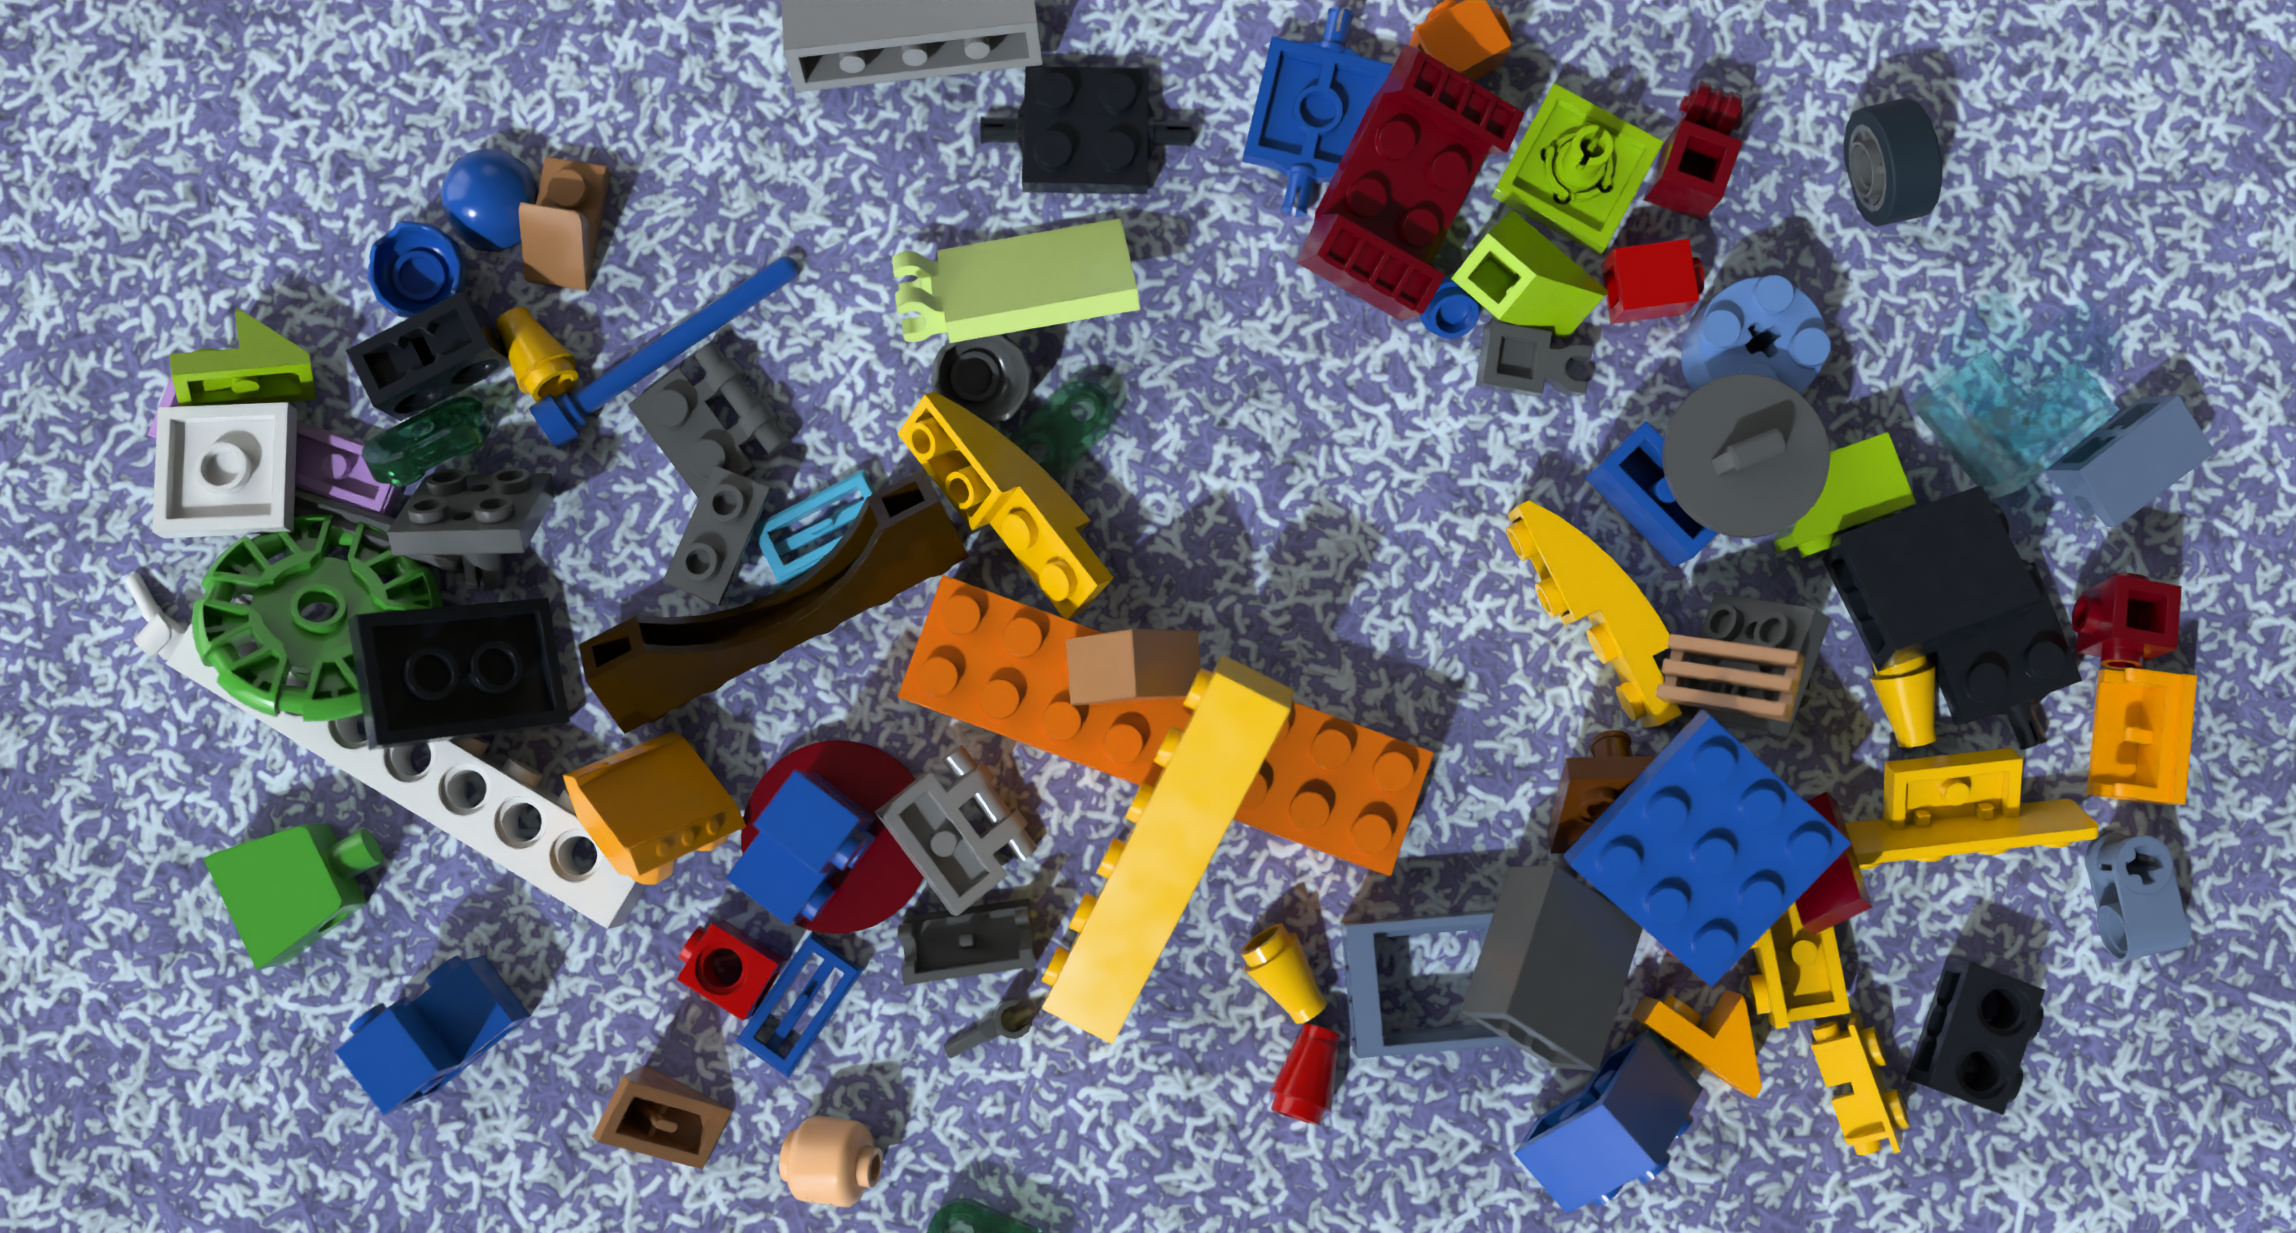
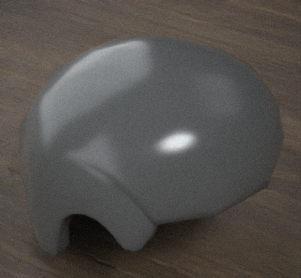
M1000 334L950 343L948 339L945 345L940 348L933 361L932 387L936 393L964 407L986 423L993 424L1012 418L1029 397L1032 370L1023 349L1007 335Z

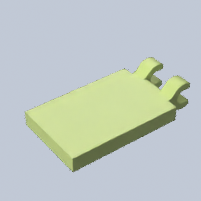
M1121 218L937 250L938 261H931L912 251L900 252L892 257L894 277L906 275L918 277L915 281L898 284L899 291L895 293L898 314L911 311L921 313L918 317L902 320L904 341L919 342L932 335L947 332L949 342L954 343L1140 310L1137 285Z

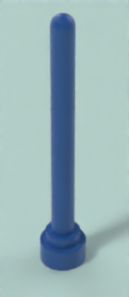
M788 256L780 257L571 396H568L566 392L556 398L552 394L547 395L529 407L531 414L551 442L560 450L581 436L578 429L587 424L586 416L795 279L799 272L797 262Z

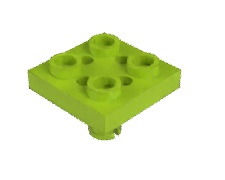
M1553 83L1491 197L1601 255L1609 244L1664 141ZM1543 150H1547L1545 152V162L1541 159L1540 153ZM1554 153H1555L1556 157H1555V159H1554V162L1551 163V162H1552V159H1553V156H1554ZM1600 179H1603L1601 183L1602 188L1606 189L1611 185L1610 192L1602 193L1596 188V184ZM1556 193L1557 197L1563 201L1569 196V203L1565 205L1555 202L1553 194Z

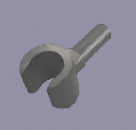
M1014 999L1002 1001L994 1009L991 1019L981 1023L979 1027L945 1043L944 1049L948 1057L952 1059L1000 1035L1011 1039L1023 1037L1029 1032L1032 1022L1022 1025L1015 1031H1007L1001 1024L1003 1011L1022 1001Z

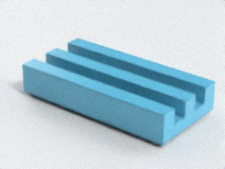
M864 470L756 524L753 533L779 584L783 585L805 574L834 548L842 536L786 565L781 557L854 521L866 498L876 493ZM860 490L864 500L774 545L770 535Z

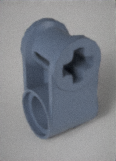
M2105 833L2094 839L2088 845L2085 854V867L2098 912L2097 924L2100 936L2109 954L2115 960L2123 962L2187 947L2191 940V925L2187 911L2182 904L2173 867V857L2168 847L2159 839L2146 835L2130 837L2122 833ZM2144 856L2154 857L2155 862L2145 861ZM2102 864L2112 865V870L2103 869Z

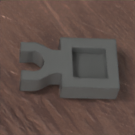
M1490 321L1484 325L1475 386L1536 397L1543 394L1544 383L1546 382L1561 394L1578 397L1586 394L1588 382L1572 380L1566 373V363L1569 359L1578 362L1590 360L1593 347L1574 344L1560 350L1550 348L1552 336L1550 331Z

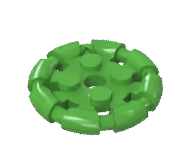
M334 515L294 517L293 533H287L286 531L263 533L252 539L244 535L219 555L210 566L201 582L202 587L205 589L203 599L197 600L193 605L192 632L196 650L204 666H214L219 673L217 683L220 687L239 702L261 713L278 717L280 711L298 713L303 715L304 722L332 721L360 715L363 712L357 677L350 669L355 666L348 619L355 614L443 607L439 585L430 567H421L416 560L410 559L405 555L392 556L391 549L384 552V550L362 544V532L365 527L388 535L386 532L368 524L358 522L355 534L352 536L346 531L331 525ZM317 521H323L320 531L312 529V524ZM332 546L350 549L348 561L326 557V553L330 552ZM283 553L285 558L279 560L273 565H270V563L267 561ZM379 575H395L396 579L383 584ZM242 594L253 596L250 605L232 603L231 601L232 599L240 598ZM315 602L330 603L338 608V612L331 619L323 622L308 621L300 615L305 607ZM254 640L259 649L242 658L238 653L241 646ZM289 672L297 679L309 681L308 688L286 685Z

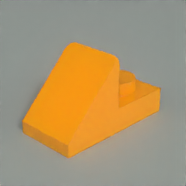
M1725 990L1700 1029L1697 1027V1024L1702 1016L1672 995L1668 994L1663 1003L1651 997L1643 996L1630 1017L1647 1029H1651L1653 1033L1735 1090L1754 1099L1757 1097L1762 1089L1747 1006L1742 994Z

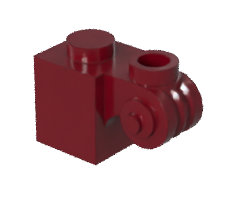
M1700 80L1695 89L1691 88L1688 96H1683L1678 110L1682 111L1681 121L1662 145L1643 201L1702 221L1723 198L1742 144V140L1729 136L1732 129L1736 131L1740 129L1744 116H1742L1743 107L1741 106L1743 96L1732 91L1726 93L1721 87L1714 89L1710 83Z

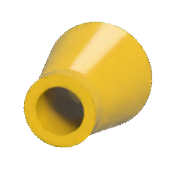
M526 307L510 309L497 319L495 329L502 338L518 387L522 393L531 395L534 401L538 402L549 394L556 398L564 392L568 393L576 385L579 378L575 370L576 358L534 319Z
M1926 655L1878 672L1872 661L1874 674L1869 676V680L1895 733L1897 746L1908 748L1935 742L1937 740L1935 731V665L1929 664Z
M1275 924L1258 933L1242 947L1240 954L1246 962L1243 970L1289 1013L1296 1024H1302L1311 1020L1326 1007L1328 1002L1318 987L1297 933H1288L1283 924Z

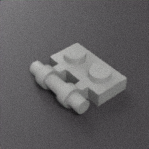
M963 745L955 748L942 759L956 779L948 788L944 790L932 772H925L875 811L951 915L956 916L961 914L1008 875L993 856L995 852L1005 845L1015 860L1021 862L1038 848L1024 829L1028 825L1025 818L1016 807L1009 809L990 783L994 776L983 762L976 764ZM969 799L973 801L990 824L980 835L976 833L959 810V807Z

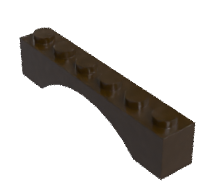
M922 469L867 497L853 524L834 548L805 574L776 592L739 607L706 615L681 617L635 615L578 644L585 680L623 733L626 734L645 723H652L661 719L669 711L702 694L718 690L727 681L759 665L776 660L782 653L817 635L831 632L840 623L874 606H880L891 601L897 594L930 577L946 573L952 566L969 558V554L925 469Z

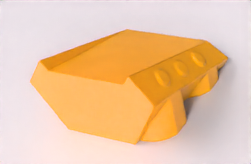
M674 731L563 775L578 821L618 874L628 875L634 881L644 885H656L671 876L678 858L695 850L712 851L725 843L730 834L746 827L735 801L685 737Z

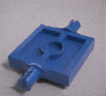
M1340 7L1328 9L1322 42L1299 43L1271 37L1242 162L1278 170L1286 177H1289L1283 205L1280 209L1281 212L1289 216L1292 213L1296 193H1300L1295 217L1303 218L1307 216L1313 183L1331 182L1372 98L1383 86L1393 67V64L1363 58L1346 47L1354 13L1345 8L1338 32L1335 31Z

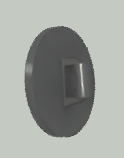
M1735 374L1715 379L1703 385L1688 396L1677 408L1665 432L1662 463L1664 475L1673 497L1693 520L1703 527L1725 536L1757 538L1776 533L1791 526L1806 515L1814 506L1824 489L1828 477L1830 451L1827 434L1818 414L1801 394L1790 386L1770 377L1755 374Z

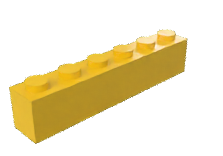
M1223 654L1213 673L1200 668L1183 702V705L1193 709L1183 731L1172 725L1169 728L1154 758V762L1163 766L1154 787L1142 782L1124 817L1135 824L1125 843L1113 837L1096 871L1097 874L1106 878L1097 897L1087 892L1084 893L1068 928L1078 932L1069 950L1058 945L1045 969L1041 981L1051 987L1042 1007L1043 1010L1111 1044L1114 1043L1287 718L1292 706L1293 689Z

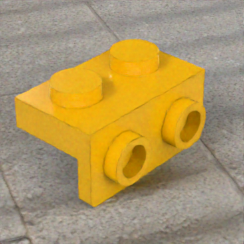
M1794 902L1750 947V949L1754 950L1758 974L1748 976L1753 1008L1756 1015L1766 1014L1768 1023L1775 1029L1789 1027V1022L1851 1013L1834 927L1832 926L1813 935L1802 926Z

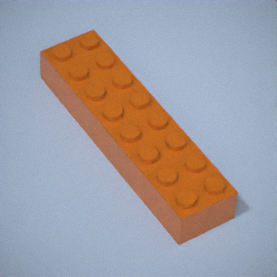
M942 575L897 695L898 698L1132 784L1140 786L1144 782L1154 787L1163 769V766L1154 762V758L1169 728L1172 725L1183 731L1193 709L1183 705L1185 698L1071 706L1066 639L1103 634V632ZM1292 701L1291 710L1232 820L1374 872L1391 876L1434 752Z

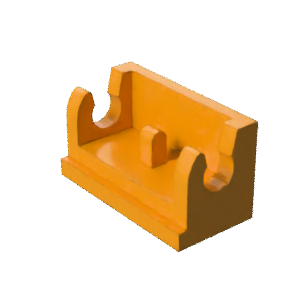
M2125 668V671L2098 670L2086 795L2152 805L2186 804L2197 685L2196 675L2137 668Z

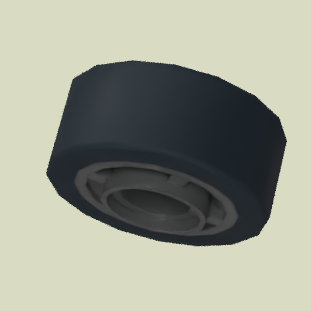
M1910 98L1871 105L1854 111L1846 124L1843 142L1844 162L1856 207L1864 220L1875 227L1931 214L1939 201L1942 186V158L1938 137L1928 114L1918 102Z

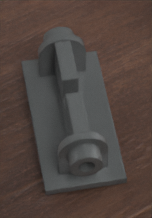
M714 465L662 582L720 606L772 488Z

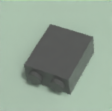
M1542 860L1539 866L1509 867L1460 1012L1552 1068L1599 1071L1643 928L1602 892L1592 890L1578 881L1577 872L1565 864L1551 860Z

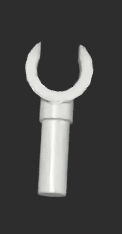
M131 574L126 577L125 582L142 612L141 615L148 622L134 638V641L148 655L155 656L158 653L162 659L168 660L186 631L174 618L163 613L161 607L156 604L141 574Z

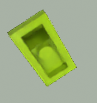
M235 309L239 348L223 350L202 348L193 352L169 354L171 376L179 407L316 400L309 352L239 309Z

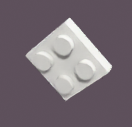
M288 402L158 407L152 532L162 538L256 535L277 533L278 531L293 533L297 409Z

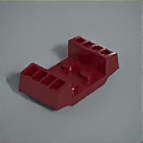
M1405 45L1383 86L1372 98L1315 212L1314 224L1296 264L1357 296L1399 321L1423 315L1445 276L1444 273L1431 267V264L1486 155L1508 152L1519 129L1524 112L1419 48Z

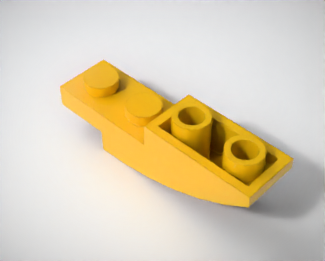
M935 391L923 396L897 434L972 530L990 523L1064 619L1070 620L1082 614L1114 578L1080 535L1091 520L1070 495L1039 464L994 427Z
M1530 500L1515 507L1507 514L1512 525L1506 527V533L1517 556L1522 561L1530 558L1541 580L1535 584V590L1541 605L1551 618L1559 615L1564 626L1585 616L1588 617L1593 626L1586 631L1588 641L1594 653L1603 664L1610 661L1622 683L1616 687V694L1627 716L1632 721L1640 719L1644 728L1660 726L1682 715L1677 704L1663 702L1655 696L1658 684H1664L1665 679L1653 655L1669 648L1667 645L1670 634L1638 586L1613 558L1587 535L1560 516Z

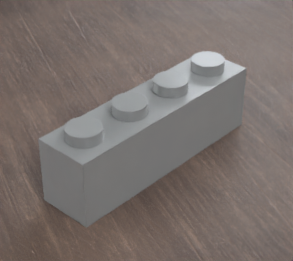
M781 0L783 50L795 92L1042 65L1035 0Z

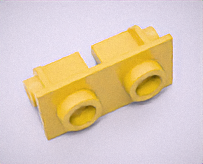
M1856 1011L1851 1013L1847 1030L1840 1031L1837 1022H1828L1813 1027L1811 1030L1815 1040L1809 1044L1814 1052L1826 1088L1851 1082L1854 1092L1831 1098L1845 1143L1853 1145L1857 1155H1868L1882 1149L1880 1139L1889 1138L1893 1152H1901L1902 1130L1910 1128V1120L1899 1090L1887 1091L1879 1067L1887 1065V1057L1875 1026L1864 1029L1859 1012Z

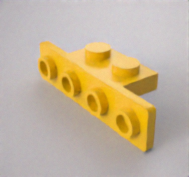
M2012 748L1886 761L1884 764L1882 819L1845 823L1860 869L1875 868L1884 862L1911 859L1922 862H1935L1942 860L1947 855L1975 852L1986 855H1998L2007 852L2011 848L2038 845L2062 848L2071 845L2074 841L2097 839L2099 825L2071 799L2020 804L2023 758Z

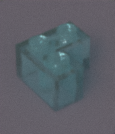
M1987 349L1955 366L1909 403L1976 486H1983L1990 501L2024 488L2119 411V408L2078 360L2044 376L2023 393Z

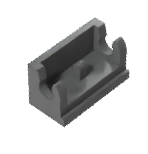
M1029 898L971 906L958 916L951 915L948 910L902 916V924L898 925V939L902 941L904 949V962H902L901 966L903 986L1035 967L1038 962Z

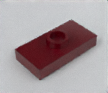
M1824 792L1806 801L1851 842L1837 800L1827 792ZM1852 843L1795 901L1802 926L1813 935L1873 908Z

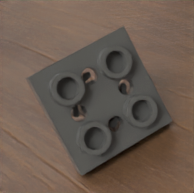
M507 468L493 474L466 475L464 471L459 469H445L425 476L387 531L392 556L461 554L465 571V585L468 589L479 591V578L483 577L485 591L503 586L508 581V576L504 568L502 553H524L554 499L552 474H530L524 468Z
M1715 593L1698 638L1798 651L1805 657L1791 722L1677 704L1682 712V716L1693 719L1703 709L1723 727L1786 741L1797 710L1804 707L1811 699V697L1804 694V691L1814 690L1813 680L1810 675L1831 618L1814 608ZM1693 655L1689 661L1691 663L1784 676L1785 669L1727 660H1721V663L1718 664L1719 659ZM1683 677L1681 684L1683 688L1778 702L1780 696L1778 691Z

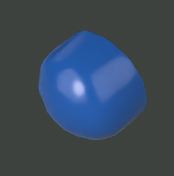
M492 149L468 152L464 157L458 158L447 172L441 188L443 212L455 236L474 250L497 253L521 243L520 202L536 204L538 188L530 167L511 153Z
M398 222L392 230L373 243L369 255L368 281L377 301L397 316L410 318L461 291L465 292L468 265L459 244L439 227L421 222Z

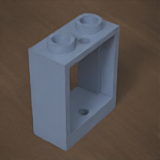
M1495 910L1340 922L1352 1052L1358 1059L1514 1045L1481 1024L1382 1032L1374 938L1479 929L1481 950Z

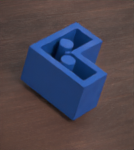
M1645 421L1629 433L1584 479L1675 567L1694 558L1718 533L1703 527L1693 520L1673 497L1663 470L1662 448L1664 438Z
M794 770L753 824L760 830V833L725 878L787 926L799 923L804 916L810 921H814L836 892V889L830 886L829 882L838 870L841 869L843 871L847 866L853 869L874 843L876 837L868 831L877 818L818 773Z
M458 955L449 959L426 977L425 981L430 988L413 1002L404 997L388 1008L384 1003L377 1004L349 1025L348 1029L354 1036L334 1052L383 1116L430 1098L531 1016L485 955L465 959L464 961Z
M1649 1029L1609 1052L1601 1061L1599 1071L1593 1073L1580 1093L1537 1118L1514 1155L1566 1214L1590 1202H1593L1596 1207L1602 1206L1615 1197L1624 1184L1636 1178L1641 1183H1646L1666 1168L1671 1160V1155L1667 1151L1673 1140L1682 1135L1692 1124L1694 1117L1690 1114V1111L1701 1094L1703 1087Z

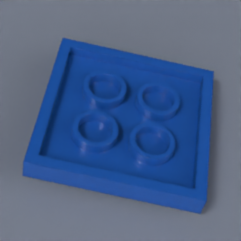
M1702 709L1563 857L1576 871L1712 988L1845 851L1851 842Z

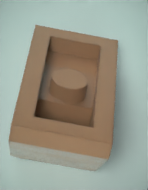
M545 156L536 204L520 202L519 206L524 278L527 282L585 292L589 291L612 174L606 166Z

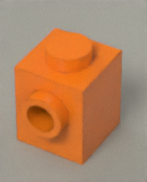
M1445 0L1427 14V21L1414 28L1409 46L1419 48L1468 79L1475 81L1502 66L1512 46L1510 42L1512 35L1504 14L1497 7L1490 8L1486 0H1463L1462 2L1461 0Z

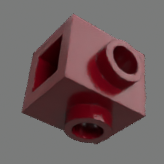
M2115 573L2109 575L2107 580L2082 591L2072 612V628L2077 632L2076 653L2101 657L2100 664L2102 666L2125 670V668L2140 669L2143 667V662L2176 650L2182 586L2150 581L2147 576L2135 573Z

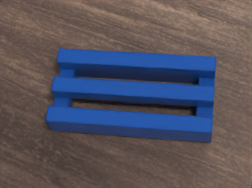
M814 932L810 933L736 1039V1042L787 1078L794 1073L865 970L860 964L847 958L840 950L823 941L824 939ZM816 953L824 961L765 1044L756 1036L812 955ZM836 967L844 975L785 1058L777 1052Z

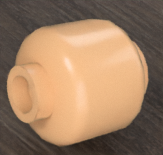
M814 1115L803 1121L798 1129L789 1131L785 1137L779 1158V1171L782 1180L788 1182V1187L796 1199L804 1202L847 1208L853 1206L861 1199L867 1187L873 1188L876 1186L881 1175L883 1156L881 1149L874 1147L872 1134L866 1124L855 1120Z

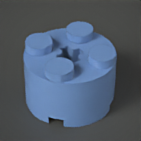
M1779 275L1748 278L1726 287L1690 321L1683 341L1681 368L1692 392L1721 377L1735 374H1755L1778 380L1801 393L1818 376L1824 361L1828 358L1831 351V341L1827 335L1824 320L1816 305L1804 292L1793 286L1786 278ZM1754 342L1760 352L1751 355L1745 345Z

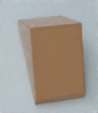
M1128 629L1066 639L1071 706L1186 698L1201 668L1198 630Z
M643 1065L623 1075L592 1137L599 1143L703 1169L732 1110L647 1065Z

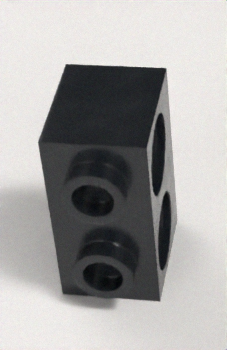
M462 291L345 350L373 407L399 421H403L511 366L504 344L487 310Z
M1946 958L1906 1079L2004 1115L2007 1104L2017 1097L2022 1086L2023 1070L2020 1065L2028 1041L2036 1037L2042 1026L2044 1009L2041 1001L2045 990L1969 961ZM1993 990L1999 1000V1010L1991 1021L1986 1022L1982 1015L1981 1005L1984 997ZM1974 1052L1978 1058L1979 1070L1976 1077L1971 1082L1965 1084L1961 1077V1064L1967 1055Z

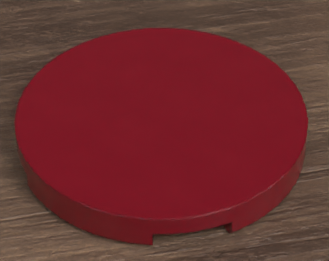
M834 740L818 742L791 752L766 772L748 800L743 816L746 827L741 829L742 855L760 833V830L753 824L794 770L816 772L877 818L868 831L876 839L853 869L849 866L843 871L839 869L829 882V885L836 889V892L814 921H810L804 916L795 925L820 933L842 934L861 931L887 920L910 902L925 879L879 819L875 811L914 782L916 778L903 763L887 752L854 741Z

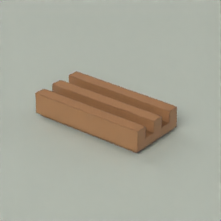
M1670 634L1667 646L1671 649L1670 659H1664L1661 671L1666 676L1664 684H1658L1655 695L1658 699L1667 703L1791 722L1805 657L1798 651ZM1688 655L1776 667L1785 669L1784 676L1697 664L1687 662ZM1683 677L1778 691L1780 696L1778 702L1683 688L1681 684Z

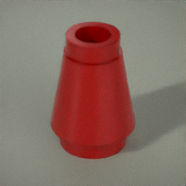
M1303 1023L1301 1033L1297 1036L1269 1091L1275 1095L1271 1106L1272 1111L1302 1122L1321 1126L1325 1111L1332 1112L1338 1055L1337 1046L1340 1034L1319 1026Z

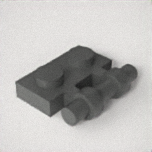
M715 342L704 345L695 354V358L707 373L705 378L694 386L678 367L628 404L629 408L698 499L703 492L714 465L746 478L756 471L757 468L744 453L743 449L757 439L771 456L780 452L790 442L777 424L780 416L769 402L761 403L743 380L746 376L744 369L735 358L727 359ZM723 395L741 417L739 422L729 430L725 428L709 407V405Z

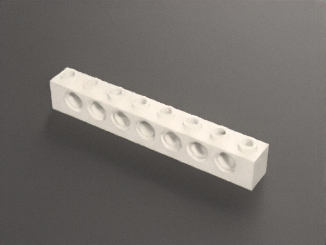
M241 596L236 598L233 603L250 605L251 600ZM192 622L165 663L606 929L624 925L647 885L634 881L628 875L618 874L578 821L568 790H563L560 797L539 785L544 776L531 766L512 757H509L506 763L503 764L484 753L489 742L480 736L427 743L431 750V761L427 769L419 774L411 764V752L415 745L369 750L367 740L364 741L357 731V722L360 715L340 720L304 722L302 714L280 711L278 717H274L254 710L230 696L218 685L217 677L219 673L214 666L207 667L202 663L193 638ZM252 640L242 645L238 653L243 658L254 652L258 646ZM354 666V667H352V668H350V669L352 670V672H353V673L355 674V676L357 677V675H356V669H355V666ZM289 672L286 685L305 688L308 681L297 679ZM478 772L485 780L486 794L482 802L473 807L465 797L464 788L468 778ZM530 804L539 811L542 819L539 833L531 840L522 835L518 826L520 813ZM583 837L591 840L597 850L596 863L587 873L580 871L575 866L572 858L575 844Z

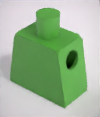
M304 824L212 853L204 857L203 860L256 970L281 966L291 961L366 904V899L355 876L382 863L383 855L378 842L367 829H361L337 841L329 824Z

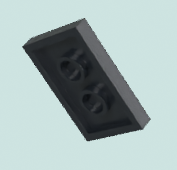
M548 598L355 614L348 619L369 750L558 727L570 722Z

